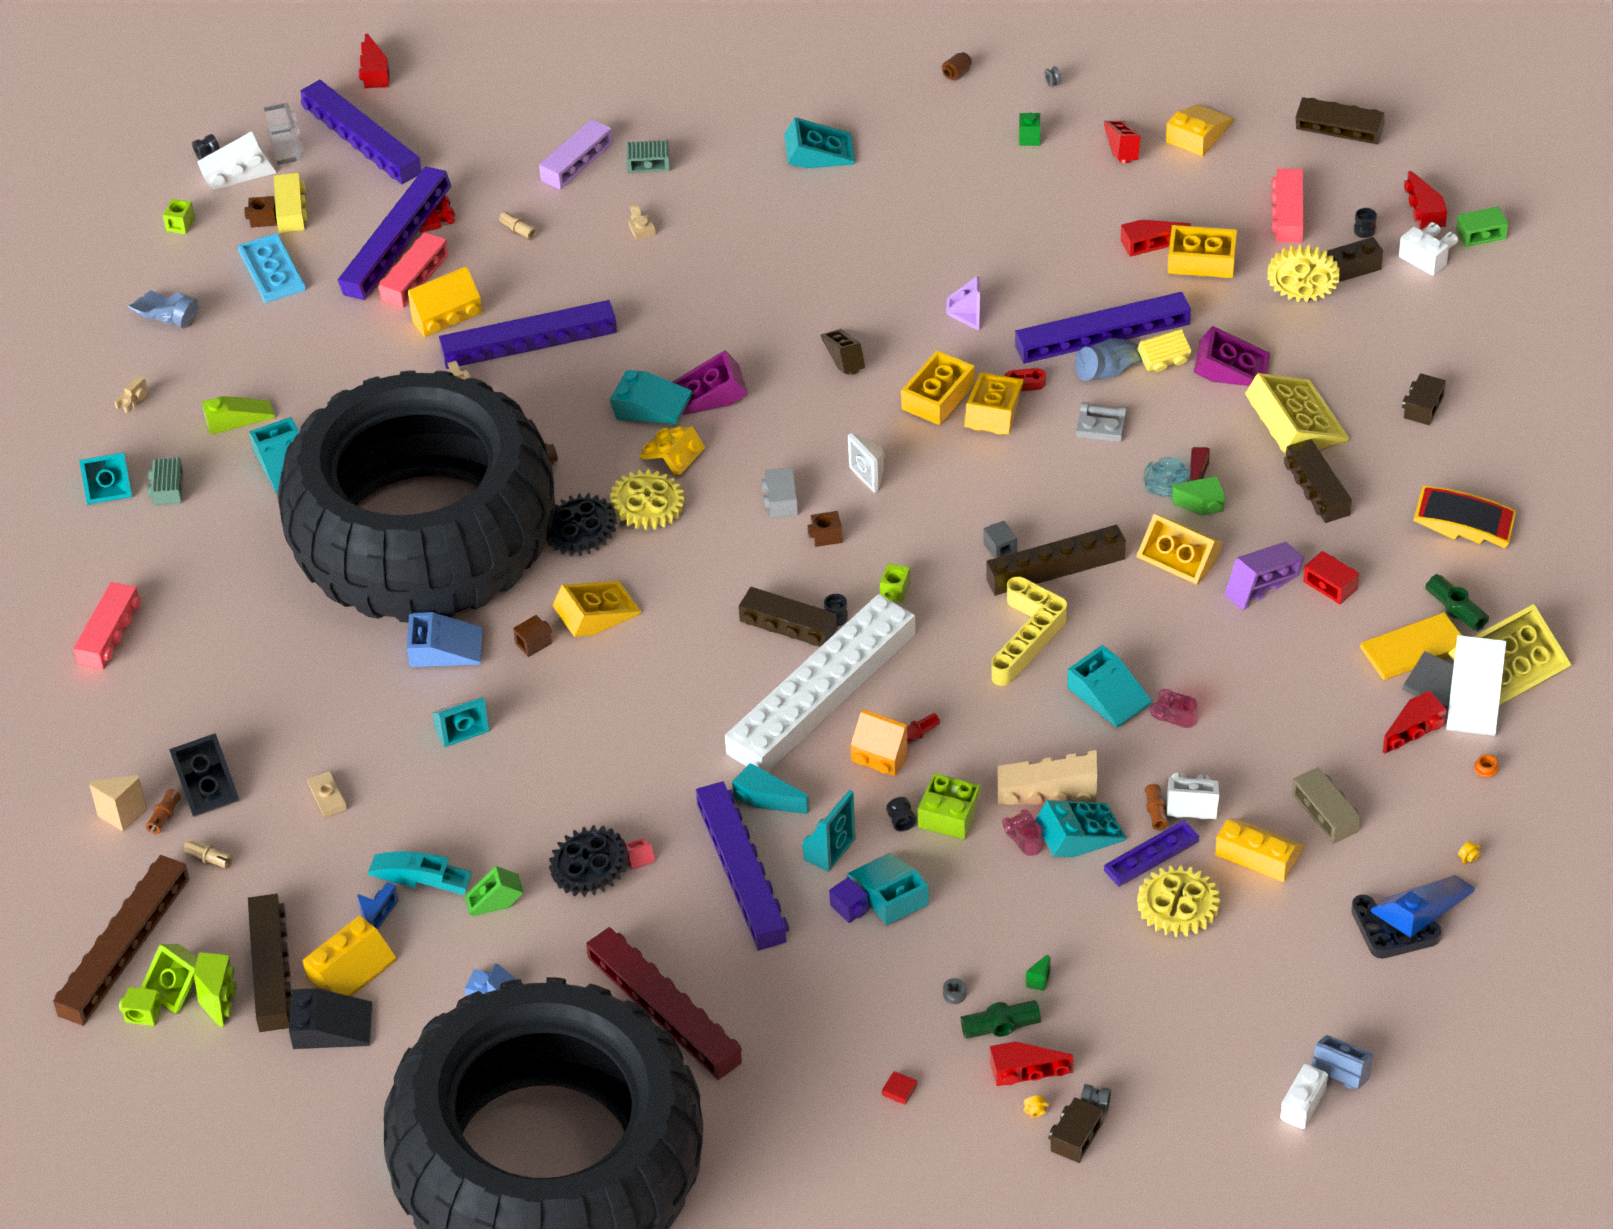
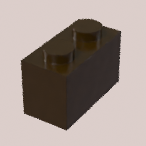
M1420 373L1417 380L1411 383L1409 396L1405 395L1403 399L1404 418L1430 426L1444 398L1446 380Z
M1074 1097L1071 1104L1063 1108L1058 1125L1054 1124L1049 1132L1048 1139L1051 1140V1152L1080 1163L1103 1125V1109Z

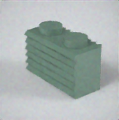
M653 140L652 142L632 141L631 143H626L628 173L670 171L669 145L667 140Z
M181 458L154 459L153 468H149L150 482L152 481V484L147 486L148 497L153 498L154 505L182 503L183 467Z

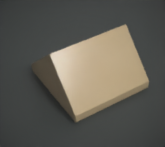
M139 774L89 781L98 816L118 829L124 831L147 810Z

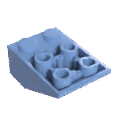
M434 612L409 614L407 653L410 667L481 665L482 627Z

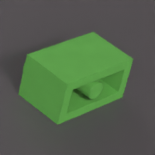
M1499 206L1458 214L1456 232L1465 247L1506 239L1508 222Z

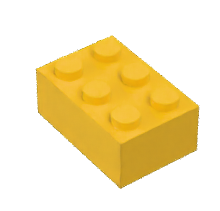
M1172 225L1168 254V274L1233 278L1237 230Z
M936 350L901 390L902 410L941 425L974 387L975 366Z

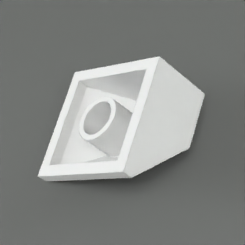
M851 433L848 435L849 467L876 493L879 491L884 472L885 453L872 440Z

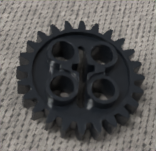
M579 493L576 499L570 495L569 501L566 502L561 499L560 506L555 504L552 523L545 540H547L549 546H553L554 551L560 549L562 555L568 551L570 556L574 552H578V555L581 556L585 550L588 554H591V548L599 550V544L607 545L605 538H613L611 532H616L615 525H617L615 511L612 509L611 503H607L605 498L600 500L598 495L591 498L590 493H588L585 498H582Z
M593 825L590 831H587L584 826L581 833L573 830V837L565 835L566 842H558L559 849L552 850L554 857L549 858L551 876L559 889L563 888L566 894L571 891L573 896H576L580 891L583 897L587 895L588 891H591L594 896L596 895V889L599 888L602 892H605V885L608 884L613 887L612 880H620L619 872H626L624 865L629 864L627 858L629 852L624 839L621 838L619 833L615 834L612 828L606 831L605 826L597 830L595 825Z

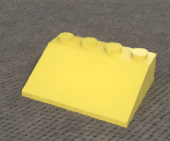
M1258 373L1245 393L1251 405L1258 412L1260 419L1265 423L1270 434L1275 438L1284 453H1286V446L1312 439L1318 450L1348 442L1349 440L1348 435L1308 379Z
M1534 604L1474 636L1476 638L1506 641L1499 705L1571 666L1570 661ZM1456 647L1448 653L1453 662L1455 659Z

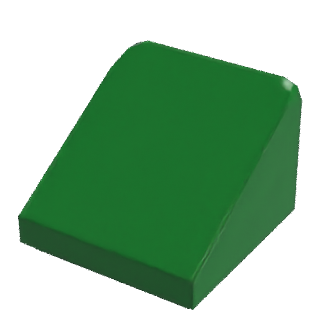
M1045 955L1027 970V988L1041 991L1046 989L1051 972V958L1049 955Z

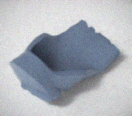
M150 290L144 297H140L134 303L128 305V308L144 318L159 320L169 325L176 324L184 329L193 320L199 305L196 298L183 293H175L167 298Z
M1109 338L1093 346L1084 347L1076 353L1075 372L1083 381L1116 377L1131 364L1143 362L1138 351L1139 345L1121 338Z

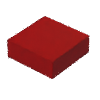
M893 1071L882 1089V1095L906 1105L917 1087V1080Z

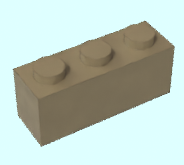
M1319 767L1293 778L1292 795L1333 844L1358 832L1361 819L1358 810L1348 803L1344 793L1337 790L1331 778L1324 774Z

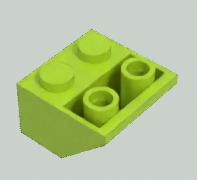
M934 773L918 807V828L965 840L974 819L981 785Z
M199 952L194 970L198 1003L218 1026L224 1027L226 1017H230L231 996H235L237 982L233 981L235 968L231 966L229 955Z

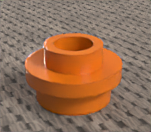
M1484 754L1475 761L1474 770L1482 777H1493L1499 771V763L1494 756Z

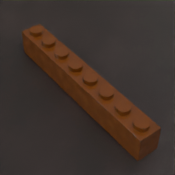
M160 855L155 863L150 865L147 874L136 884L135 890L130 897L124 900L121 909L116 916L111 918L103 934L97 937L92 949L83 956L81 964L75 972L69 975L64 987L56 993L53 1003L58 1017L82 1026L85 1025L190 880L185 863Z

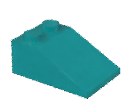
M794 117L784 134L788 164L803 168L853 165L855 163L850 132Z
M626 370L610 398V403L617 420L677 424L693 393L687 388L647 371Z
M849 790L827 816L819 820L813 833L805 837L802 843L805 861L829 872L854 842L856 835L853 791Z

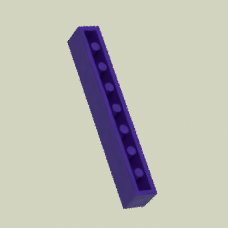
M319 79L300 90L301 105L305 110L310 111L316 119L324 122L330 130H334L343 140L348 141L354 149H358L367 159L373 161L379 169L387 172L392 179L397 180L400 184H404L420 174L422 170L419 156Z
M426 166L423 168L338 278V283L344 296L362 300L367 298L452 187L446 170Z
M1177 292L1015 330V347L1023 364L1080 351L1084 347L1093 346L1109 338L1127 340L1190 325L1191 307L1183 292Z
M610 300L440 335V349L445 367L449 369L448 363L457 361L458 366H464L617 333L616 317Z
M724 781L697 788V806L757 950L787 943L786 932H789L786 917L781 918L779 900L777 898L773 899L772 884L770 880H765L764 878L766 875L762 861L758 862L756 859L758 857L756 846L754 843L750 844L749 842L750 834L747 826H742L741 811L739 807H734L735 799L732 790H727Z

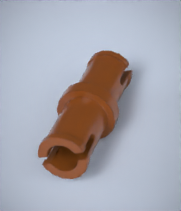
M1150 784L1145 788L1148 801L1146 805L1147 812L1151 815L1153 829L1163 830L1168 826L1165 814L1166 803L1162 800L1160 786L1158 784Z
M168 789L162 801L154 807V814L146 824V829L149 832L153 825H156L152 834H159L165 822L173 816V809L181 799L179 792L175 794L174 798H171L175 791L174 789Z

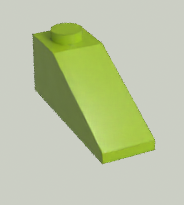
M220 396L201 402L210 435L275 418L269 400Z

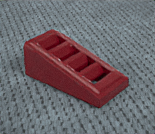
M1191 448L1190 481L1203 479L1209 465L1210 448Z

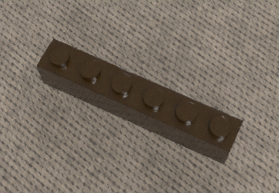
M1116 524L986 561V580L994 596L1007 592V582L1013 577H1022L1035 584L1121 561L1125 559L1126 539Z
M278 893L248 897L255 1013L259 1033L289 1028L291 1002H288V997H292L291 983L286 981V977H291L289 962H285V957H289L288 943L283 942V938L288 937L286 922L282 923V918H286L285 904L279 902Z

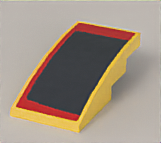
M1423 485L1413 521L1454 540L1458 535L1478 544L1485 539L1505 549L1510 541L1516 510L1472 494Z

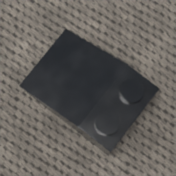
M216 733L169 749L193 817L240 801Z
M318 988L292 989L289 1034L293 1049L370 1046L372 1001Z

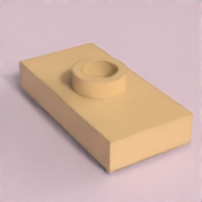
M330 771L307 779L308 786L324 818L347 810Z

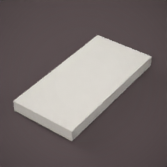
M1457 635L1446 730L1495 736L1506 641Z

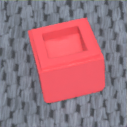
M645 838L626 844L629 852L627 858L633 869L655 861L652 846Z

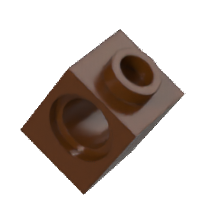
M274 196L248 198V206L245 207V218L250 220L251 228L276 226L277 218Z
M838 511L811 515V524L807 525L809 538L814 540L815 547L843 543L842 525Z

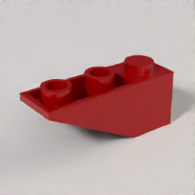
M366 33L364 42H361V53L363 55H360V66L362 68H359V79L363 80L364 88L389 87L390 72L388 58L370 35Z
M1408 171L1407 180H1404L1405 193H1409V206L1413 207L1414 221H1418L1420 229H1425L1431 222L1439 227H1446L1447 208L1443 196L1414 172Z
M1430 691L1422 693L1407 702L1384 735V754L1397 750L1412 740H1418L1423 735L1433 730H1438L1445 724L1446 708Z
M1009 1042L990 1046V1064L996 1086L1013 1085L1018 1082L1037 1081L1041 1078L1064 1076L1068 1073H1073V1054L1020 1042Z

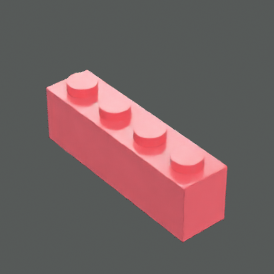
M1277 168L1276 177H1272V190H1276L1272 191V204H1276L1272 205V218H1276V220H1272V233H1276V242H1302L1303 169Z
M424 232L419 239L415 240L413 246L403 254L401 260L380 281L381 301L404 308L409 302L408 290L424 284L447 258L446 239Z
M110 582L73 648L77 664L104 669L107 662L112 659L117 644H120L126 627L130 626L135 611L139 610L141 605V598L138 595L136 586Z

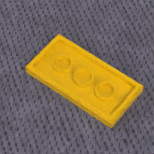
M1443 612L1361 642L1360 649L1381 678L1386 680L1413 670L1424 651L1440 659L1449 657L1448 653L1456 647L1457 635H1462Z

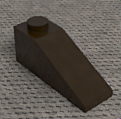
M842 329L820 334L823 343L840 371L847 375L857 374L860 369L865 368L861 343Z

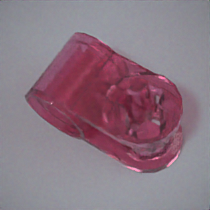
M1161 689L1156 703H1153L1149 709L1150 714L1155 719L1179 725L1183 728H1190L1197 723V701L1191 696H1185L1169 689Z
M1022 809L1020 814L1011 818L1005 817L1002 819L1005 832L1014 840L1024 854L1034 856L1042 851V828L1027 809Z

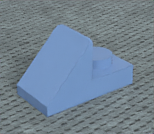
M495 963L491 973L474 969L465 987L466 995L477 991L484 994L500 988L501 983L516 980V978L499 964Z

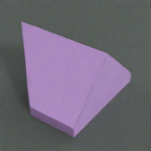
M976 276L947 297L946 313L949 316L979 330L980 277Z

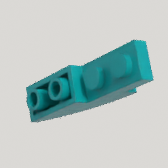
M395 851L375 854L368 875L411 888H416L417 883H422L465 896L472 871L448 865L450 858L422 852Z

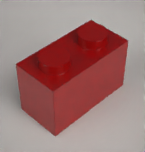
M1321 551L1305 565L1303 582L1341 605L1358 590L1359 573L1337 560L1334 556Z

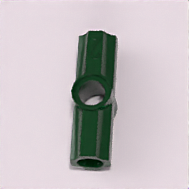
M1438 574L1433 575L1426 583L1425 589L1446 607L1445 610L1448 616L1459 618L1473 631L1476 630L1477 632L1482 630L1486 623L1489 622V615L1469 599V593L1466 589L1455 587L1442 575Z
M1035 1000L1010 1006L1004 1002H997L990 1005L986 1011L961 1016L960 1022L964 1038L966 1039L991 1033L997 1037H1004L1011 1034L1015 1028L1041 1023V1015L1038 1003Z

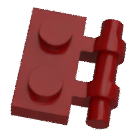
M445 195L420 227L421 233L440 229L441 222L447 221L448 224L455 222V213L453 208L450 207L448 196Z

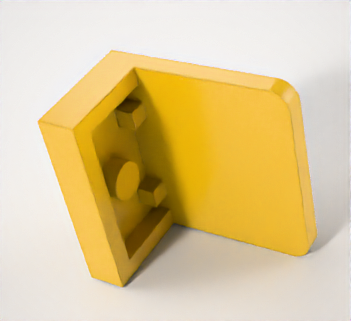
M693 426L662 428L656 433V437L651 442L644 445L639 457L641 460L664 458L673 475L677 476L681 475L706 447Z

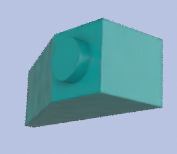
M749 763L732 781L734 797L740 803H745L752 808L807 814L810 811L809 795L752 763Z

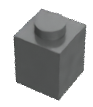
M1005 521L984 528V545L993 558L1017 552V537Z

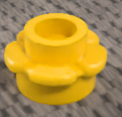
M1472 841L1465 843L1458 852L1462 863L1466 864L1468 861L1471 864L1474 863L1481 855L1479 851L1480 845H1476Z
M1035 1095L1024 1100L1025 1108L1023 1110L1026 1114H1030L1031 1117H1039L1046 1113L1045 1109L1049 1106V1103L1045 1102L1043 1095Z

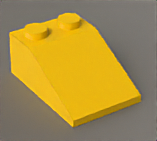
M1199 104L1177 111L1167 122L1166 142L1203 157L1234 122V118Z
M980 372L967 401L964 427L976 431H991L999 435L1009 434L1024 379Z
M620 581L562 584L552 605L574 637L595 635L641 613V610Z

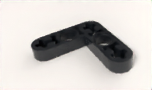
M1363 894L1356 896L1352 901V915L1371 954L1376 958H1389L1432 947L1440 942L1442 930L1440 925L1433 921L1411 937L1412 942L1403 943L1399 938L1407 936L1398 929L1388 930L1384 920L1371 912V908L1376 905L1372 897ZM1363 907L1367 908V915H1365ZM1375 923L1379 928L1370 930L1366 927V924Z

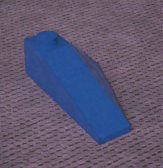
M1453 875L1388 896L1372 907L1371 912L1411 938L1473 893L1475 887L1458 876Z

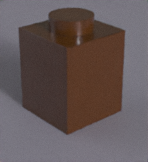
M537 615L513 628L515 644L528 657L552 644V629L546 621H542Z

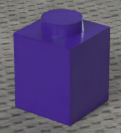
M849 877L829 890L830 906L848 923L862 917L868 911V894Z

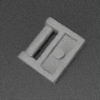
M1082 402L1076 437L1121 442L1127 407L1112 408L1089 405L1088 402ZM1088 414L1118 417V419L1088 416Z

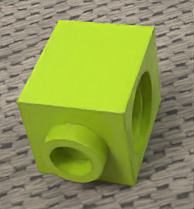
M171 199L163 214L166 231L187 233L195 218L192 201Z
M887 563L880 581V595L890 601L903 603L910 585V567Z
M128 987L125 996L121 997L119 1003V1010L123 1013L124 1021L155 1026L162 1006L158 990Z

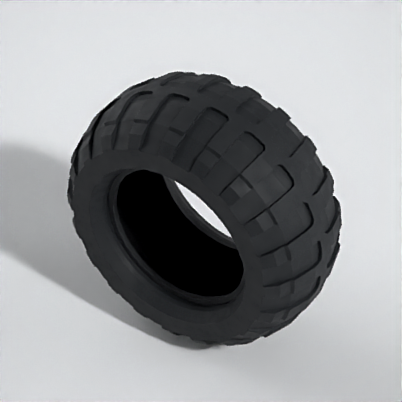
M415 370L400 371V375L384 378L379 376L364 380L362 385L350 391L342 390L331 397L330 401L327 402L326 408L317 409L309 415L302 424L300 433L296 434L293 442H290L287 447L278 488V503L286 542L292 549L296 562L311 583L315 582L331 600L344 607L355 606L357 611L365 616L379 619L385 615L396 617L400 622L409 623V614L434 612L451 618L454 617L455 612L469 607L472 609L483 607L489 603L496 592H507L523 577L524 569L530 568L533 562L539 558L546 535L550 530L555 511L554 477L552 464L548 458L547 448L534 422L526 418L521 407L513 399L502 392H494L491 386L476 378H467L465 380L454 376L452 372L437 370L434 373H416ZM419 476L454 477L469 481L478 486L471 494L449 506L420 514H381L357 506L360 500L385 485Z
M547 977L546 983L522 984L521 979L501 983L500 988L484 994L480 991L474 992L458 1000L456 1008L448 1013L435 1016L427 1023L421 1032L418 1042L412 1048L408 1047L394 1075V1085L386 1099L383 1118L384 1154L394 1195L405 1213L413 1217L414 1225L417 1229H669L685 1205V1198L699 1174L703 1145V1116L700 1106L699 1087L689 1065H684L682 1052L668 1030L664 1031L660 1026L653 1023L649 1012L630 1000L623 1002L613 997L611 991L591 983L587 987L566 984L565 978ZM557 1086L576 1090L597 1100L616 1117L625 1133L609 1154L586 1169L560 1177L533 1178L516 1175L490 1164L472 1149L464 1138L463 1132L471 1119L485 1105L499 1096L526 1087Z

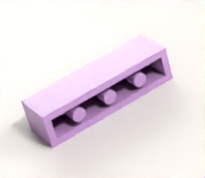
M591 119L539 164L541 181L561 190L613 144L611 128Z

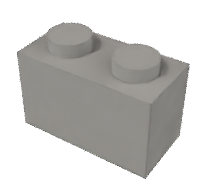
M793 468L765 470L766 479H761L762 492L767 493L764 496V507L769 509L770 518L798 516Z

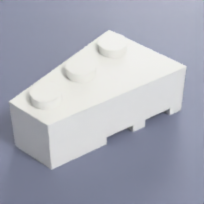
M252 131L197 161L203 177L212 190L276 173L269 155Z

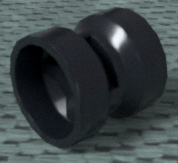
M213 134L205 136L203 140L197 139L192 142L193 150L199 160L220 149Z
M1360 208L1356 211L1354 233L1357 236L1369 238L1375 234L1377 213L1373 209Z
M841 594L828 595L824 600V609L836 613L837 627L842 626L848 620L847 599Z
M897 797L887 804L886 811L889 817L892 818L891 823L896 831H907L915 826L917 818L911 810V804L907 798Z

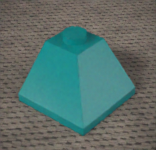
M124 452L79 460L87 505L132 497Z
M484 697L454 704L432 712L435 730L444 747L490 732Z

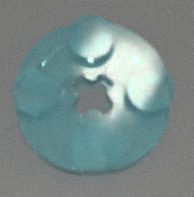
M1160 458V461L1154 464L1152 461L1144 470L1145 489L1148 493L1172 498V485L1189 482L1190 472L1184 468L1185 464L1174 458Z

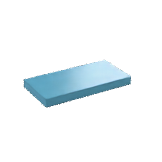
M278 233L237 245L238 251L265 303L306 290L305 284Z

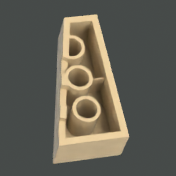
M1097 750L1088 751V755L1078 757L1076 753L1067 754L1066 759L1054 761L1049 757L1043 758L1042 761L1035 764L1025 761L998 766V804L1038 805L1045 804L1047 800L1096 802Z

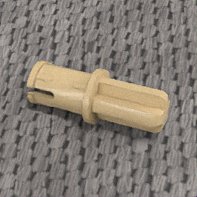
M502 212L500 214L499 221L511 228L513 233H519L528 240H533L536 237V228L525 223L523 218H517L509 212Z
M190 839L184 845L185 853L202 859V862L206 864L210 862L228 869L230 865L226 861L231 863L233 859L232 854L214 849V846L211 844L207 846Z

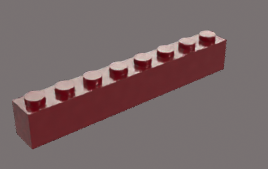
M608 927L586 942L588 959L636 1004L649 1012L650 1017L664 1030H668L673 1038L717 1080H720L742 1064V1048L738 1041L730 1039L718 1023L714 1024L702 1008H697L686 993H681L675 987L670 978H665L661 975L655 964L647 962L641 952L636 947L632 948L621 933H616L611 927Z

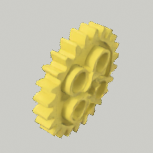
M1299 245L1298 249L1290 246V251L1283 248L1282 254L1275 253V258H1271V262L1268 265L1269 285L1274 286V291H1280V296L1287 294L1288 300L1296 297L1297 302L1301 298H1304L1305 302H1308L1309 298L1317 301V296L1325 298V293L1331 294L1332 289H1336V285L1339 283L1340 268L1337 267L1338 262L1333 261L1334 256H1327V251L1320 253L1319 247L1311 250V245H1308L1306 249H1303L1302 245Z
M647 469L646 474H643L638 470L637 475L629 472V478L622 475L621 481H615V486L612 487L610 493V502L616 516L619 515V521L627 520V526L635 523V529L643 525L645 530L648 529V526H652L656 530L658 524L664 528L666 522L672 524L673 518H679V513L683 512L684 491L680 490V484H674V478L667 480V474L659 476V471L651 474L649 469Z
M1180 865L1178 870L1174 871L1173 867L1169 866L1168 872L1159 868V875L1151 872L1150 879L1145 878L1144 885L1139 887L1137 898L1138 911H1141L1142 919H1147L1148 926L1155 924L1156 932L1163 928L1165 929V935L1170 931H1174L1175 937L1179 935V932H1183L1187 937L1189 930L1198 934V927L1206 930L1207 923L1213 924L1214 916L1218 915L1220 904L1219 891L1215 890V883H1209V876L1201 878L1202 871L1194 874L1192 873V867L1188 868L1187 871H1183V867ZM1186 885L1183 889V897H1180L1181 888ZM1174 905H1177V911L1175 915L1172 917V914L1174 913Z

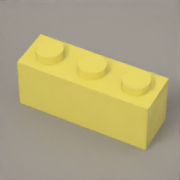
M299 173L274 175L276 218L279 233L305 230L304 221H308L306 208L303 209V207H307L305 194L302 195L306 193L305 182L300 181Z

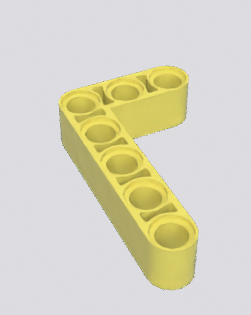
M1013 577L1008 580L1007 602L1011 607L1031 616V618L992 659L991 679L993 683L999 686L1010 684L1067 622L1066 600L1022 577Z

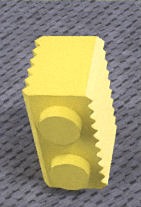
M1182 329L1143 340L1138 346L1139 354L1148 372L1154 370L1155 372H1160L1172 364L1176 366L1182 365L1187 362L1191 354V348Z

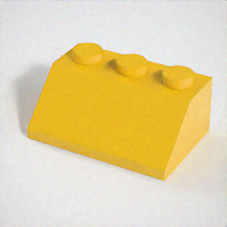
M466 266L408 290L412 321L424 337L482 313L480 295Z
M1154 514L1136 557L1190 582L1199 584L1214 566L1224 542L1166 516Z
M1238 818L1226 820L1216 836L1215 856L1284 882L1304 849L1305 844Z
M359 915L304 958L303 964L306 978L319 989L352 997L397 961L378 930Z

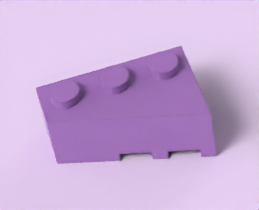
M1287 542L1239 556L1234 562L1224 595L1241 610H1245L1249 607L1248 603L1253 599L1258 598L1261 600L1264 598V592L1272 587L1277 590L1299 575L1305 557Z

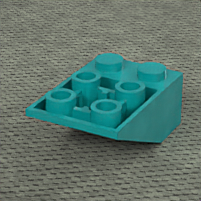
M292 417L249 431L253 452L275 493H278L287 447L290 442H293L296 434L300 433Z
M1101 645L1068 668L1067 688L1116 728L1152 704V700L1121 659L1104 645Z
M1047 800L1034 820L1053 857H1076L1127 839L1107 803Z
M891 853L847 873V876L868 894V903L886 926L929 905V886L916 869Z

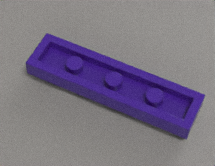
M1183 820L1104 865V872L1120 887L1198 843L1199 835Z

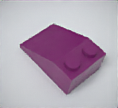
M1211 326L1199 341L1194 373L1212 382L1250 386L1258 373L1267 374L1270 352Z
M726 350L672 381L691 390L693 393L682 415L730 406L748 395L740 366Z

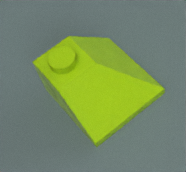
M160 944L140 988L158 990L161 1004L175 1014H179L195 978L194 970L197 956L180 944Z

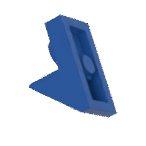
M388 882L382 890L376 893L374 900L360 894L357 895L362 917L377 930L398 902L396 885Z

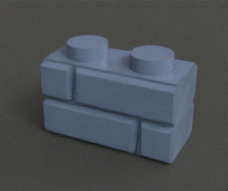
M1325 1035L1315 1045L1311 1066L1325 1071L1328 1074V1079L1334 1078L1343 1082V1085L1347 1088L1359 1089L1369 1079L1374 1054Z

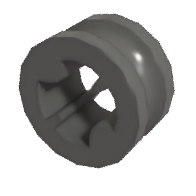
M1056 66L1052 67L1051 70L1049 68L1044 70V77L1049 87H1052L1054 83L1056 85L1061 83V75Z
M952 978L944 983L943 997L945 1001L950 1004H959L964 1001L966 985L962 980Z

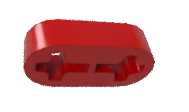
M1039 368L1011 370L1004 375L1006 377L1024 379L1021 391L1039 390L1046 385V373Z

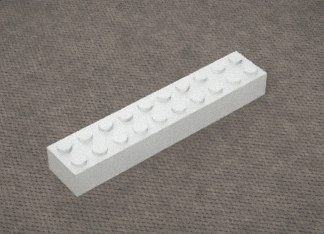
M879 594L876 595L725 734L726 754L745 766L752 763L762 770L769 772L916 634L915 615Z

